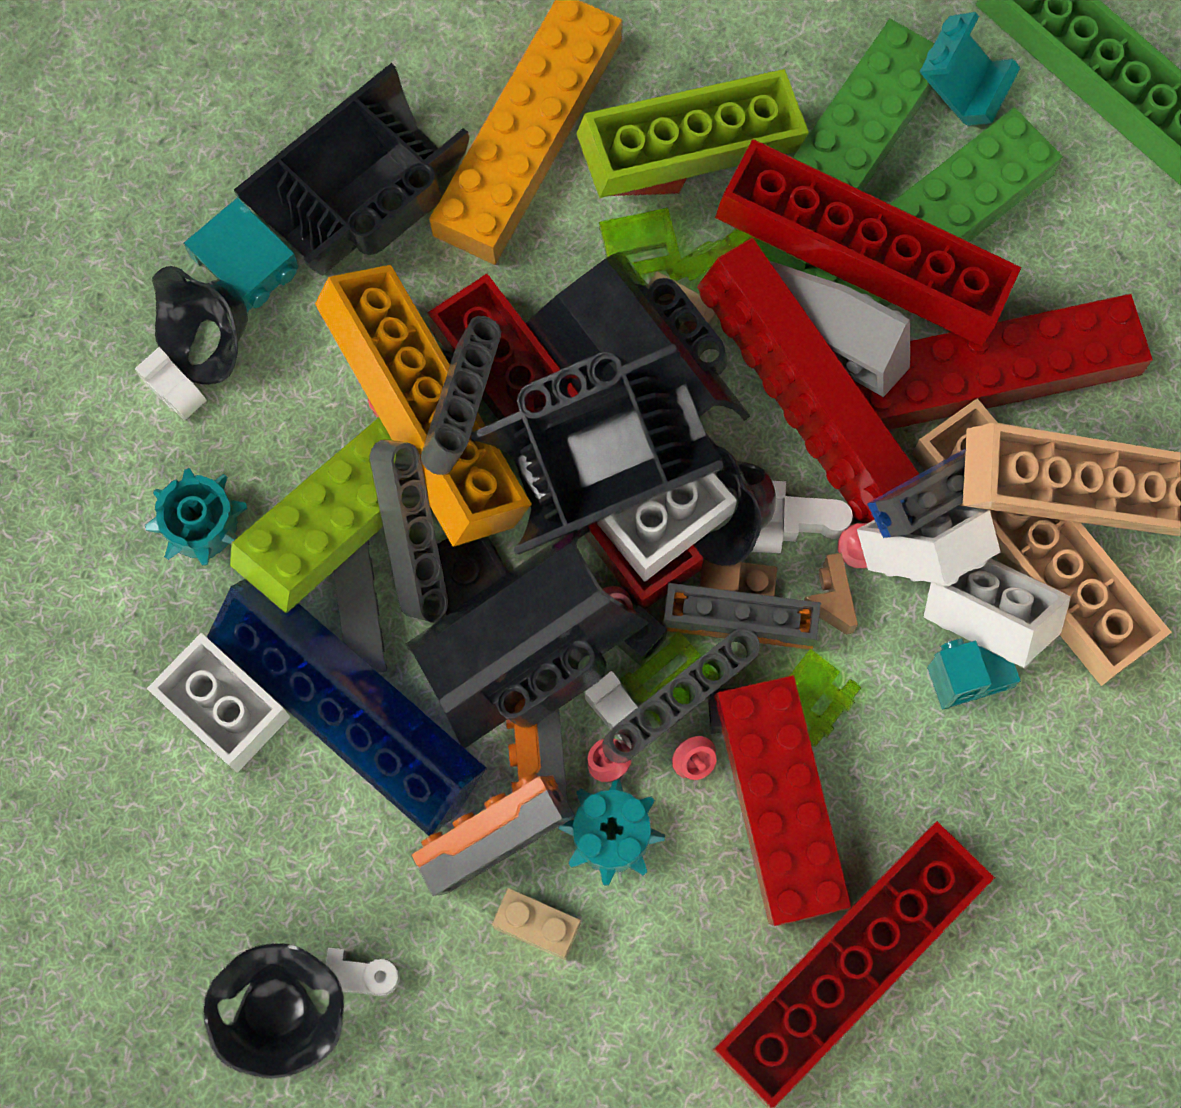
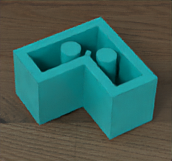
M956 639L941 645L942 650L934 654V659L927 667L942 710L1013 689L1021 681L1014 663L978 646L976 640L964 644L963 639Z

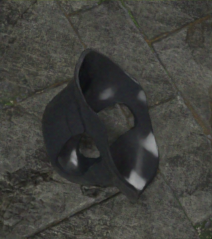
M166 266L158 270L152 277L156 299L155 338L158 347L166 353L175 366L191 382L209 385L224 381L231 375L235 367L238 341L248 323L247 309L241 295L231 284L220 279L209 283L200 282L175 266ZM206 320L212 321L220 329L219 344L206 361L193 365L188 360V356L201 322Z
M713 445L726 467L714 474L726 488H733L737 492L738 507L726 525L718 530L709 532L693 545L702 555L703 559L720 566H730L745 560L753 551L760 531L772 520L776 507V492L769 474L762 467L735 460L732 454L725 448Z
M283 943L253 947L240 953L214 978L207 990L204 1000L203 1017L210 1046L222 1063L233 1070L250 1076L271 1079L288 1077L303 1072L325 1059L336 1047L342 1030L344 995L335 973L308 951L295 945ZM298 980L309 986L312 990L322 989L329 993V1003L324 1014L318 1012L307 991ZM249 985L233 1021L226 1024L220 1016L218 1004L224 999L235 998L238 993Z

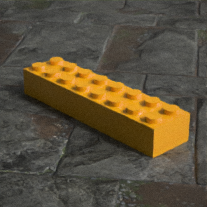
M580 0L554 1L442 195L440 202L431 214L429 220L433 237L496 265L621 43V18Z
M391 265L329 276L315 303L318 311L392 441L406 442L414 445L418 449L421 459V453L450 367L449 362ZM478 412L472 432L486 426ZM470 436L464 452L451 472L446 475L430 472L421 460L429 505L453 547L515 528L531 506L530 500L500 449L495 446L472 441Z

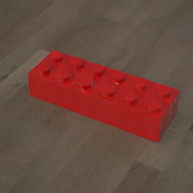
M794 675L718 692L714 695L769 924L777 926L851 908Z

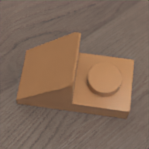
M842 553L827 555L823 568H819V580L822 590H829V592L807 596L804 600L821 602L819 618L846 635L852 634L857 628L858 622Z
M703 560L700 587L774 596L777 567L742 562L730 566H720Z

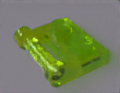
M668 208L599 222V230L606 258L617 252L631 255L666 248L667 255L631 263L640 275L668 269L671 272L682 270V260Z
M735 228L726 236L714 242L707 241L697 246L668 268L666 272L674 281L685 277L689 281H693L707 272V267L710 269L718 257L753 236Z
M676 632L670 637V643L633 674L628 672L620 679L624 687L640 704H643L702 657L680 632ZM679 654L687 660L650 692L643 687L645 682ZM703 665L702 671L704 676L708 680L717 681L718 674L710 665ZM674 688L673 696L675 700L680 704H689L690 698L687 691L682 688ZM647 711L660 726L659 716L653 711Z

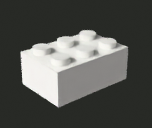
M713 473L598 521L597 524L645 582L733 515L737 500Z
M957 506L912 533L902 536L883 538L875 520L857 529L868 570L885 573L886 576L910 578L911 581L936 583L937 586H949L956 583L961 575L970 570L983 567L988 559L1000 553L991 513L987 509Z
M991 558L986 561L987 563L983 567L970 570L961 575L959 580L952 585L937 586L936 583L931 582L924 618L969 641L976 640L978 646L1023 668L1062 632L1071 596Z
M202 633L146 688L237 773L290 718V715L280 704Z

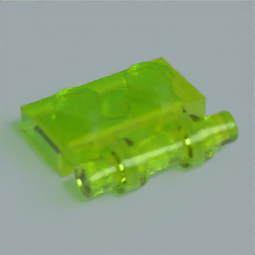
M809 649L789 676L794 675L805 722L811 727L808 731L811 746L816 747L823 737L828 738L834 731L833 724L840 715L852 708L855 704L854 697L861 690V687L851 679L848 680L842 689L834 686L832 683L840 671L812 649ZM824 695L832 702L820 716L811 709Z

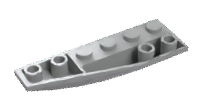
M770 261L851 378L884 397L910 368V319L906 318L901 312L891 310L876 302L869 295L861 294L848 286Z

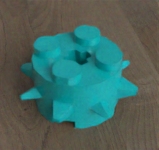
M188 468L184 469L181 481L176 479L171 481L163 490H154L153 494L157 498L155 504L157 514L155 518L145 524L146 531L161 533L168 541L164 556L166 559L169 560L179 553L190 558H198L202 566L208 565L210 558L222 552L238 538L235 535L238 523L237 516L247 510L246 502L229 499L224 491L228 476L223 474L216 480H212L201 475H194L191 469ZM194 515L200 517L197 520L191 521Z
M620 779L614 780L609 790L600 791L596 794H590L581 788L576 791L581 806L577 809L574 820H570L558 827V829L574 836L576 850L568 862L570 867L573 868L588 863L593 869L600 871L602 883L605 886H609L615 872H623L628 868L644 876L648 871L643 856L648 845L665 841V834L650 827L648 812L655 802L654 798L650 796L639 800L631 794L623 792ZM608 823H615L617 829L623 831L622 835L616 834V840H608L607 833L601 831L603 827L607 828Z

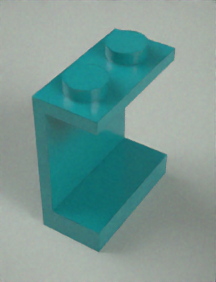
M976 12L948 17L943 23L942 30L933 47L929 50L920 70L922 76L967 126L993 123L1021 68L1014 58L991 61L970 34L979 18Z
M238 197L184 242L189 256L199 266L203 264L217 279L231 284L238 291L245 303L247 312L253 307L259 308L269 299L270 292L280 284H288L295 277L296 270L299 268L295 254Z

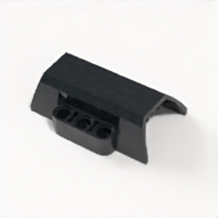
M390 63L237 186L234 192L242 202L274 228L304 257L308 267L323 276L356 248L366 255L379 253L432 210L441 199L438 180L460 163L466 153L470 137L468 131L462 128L438 148L418 128L405 97L396 66Z
M617 252L602 260L558 293L526 323L560 370L603 352L617 355L629 364L675 343L680 351L685 382L699 417L713 406H723L732 409L744 421L750 417L744 406L719 376L727 365V354L720 337L675 281L669 278H659L649 286L623 252ZM663 294L675 296L672 303L662 306L656 302ZM691 321L697 324L696 329L691 333L684 334L678 331L679 326L684 322ZM708 349L719 352L717 359L712 362H704L700 357ZM615 362L608 363L604 367L602 375L605 382L611 381L616 376L617 366ZM579 377L571 380L570 383L579 393L582 387Z
M675 343L629 364L623 358L612 353H598L530 383L522 388L518 395L519 412L478 429L470 435L472 441L495 446L515 460L525 493L531 502V512L526 530L519 544L513 547L516 555L726 468L723 460L707 437L685 382L680 351ZM615 362L617 374L614 379L605 382L602 375L603 369L608 363ZM579 377L582 384L581 391L575 397H570L568 394V384L574 378ZM544 393L546 396V406L542 411L536 412L533 407L534 399L538 394Z
M589 526L558 538L406 643L408 650L416 658L439 700L462 747H468L506 720H510L520 727H531L599 682L604 677L607 669L606 660L602 655L649 624L643 614L624 606L605 593L598 585L576 546L578 539L591 531ZM590 656L588 665L578 670L580 661L584 657ZM557 677L556 686L547 692L548 682ZM525 699L523 709L515 713L517 703Z

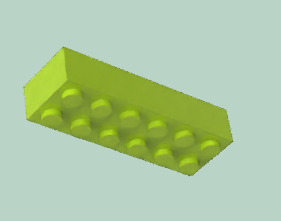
M781 69L584 114L576 134L599 198H604L738 166L752 139L784 154L795 153L809 131L786 71Z
M379 417L232 542L230 566L285 613H288L383 527L370 464V453L377 442L392 439Z

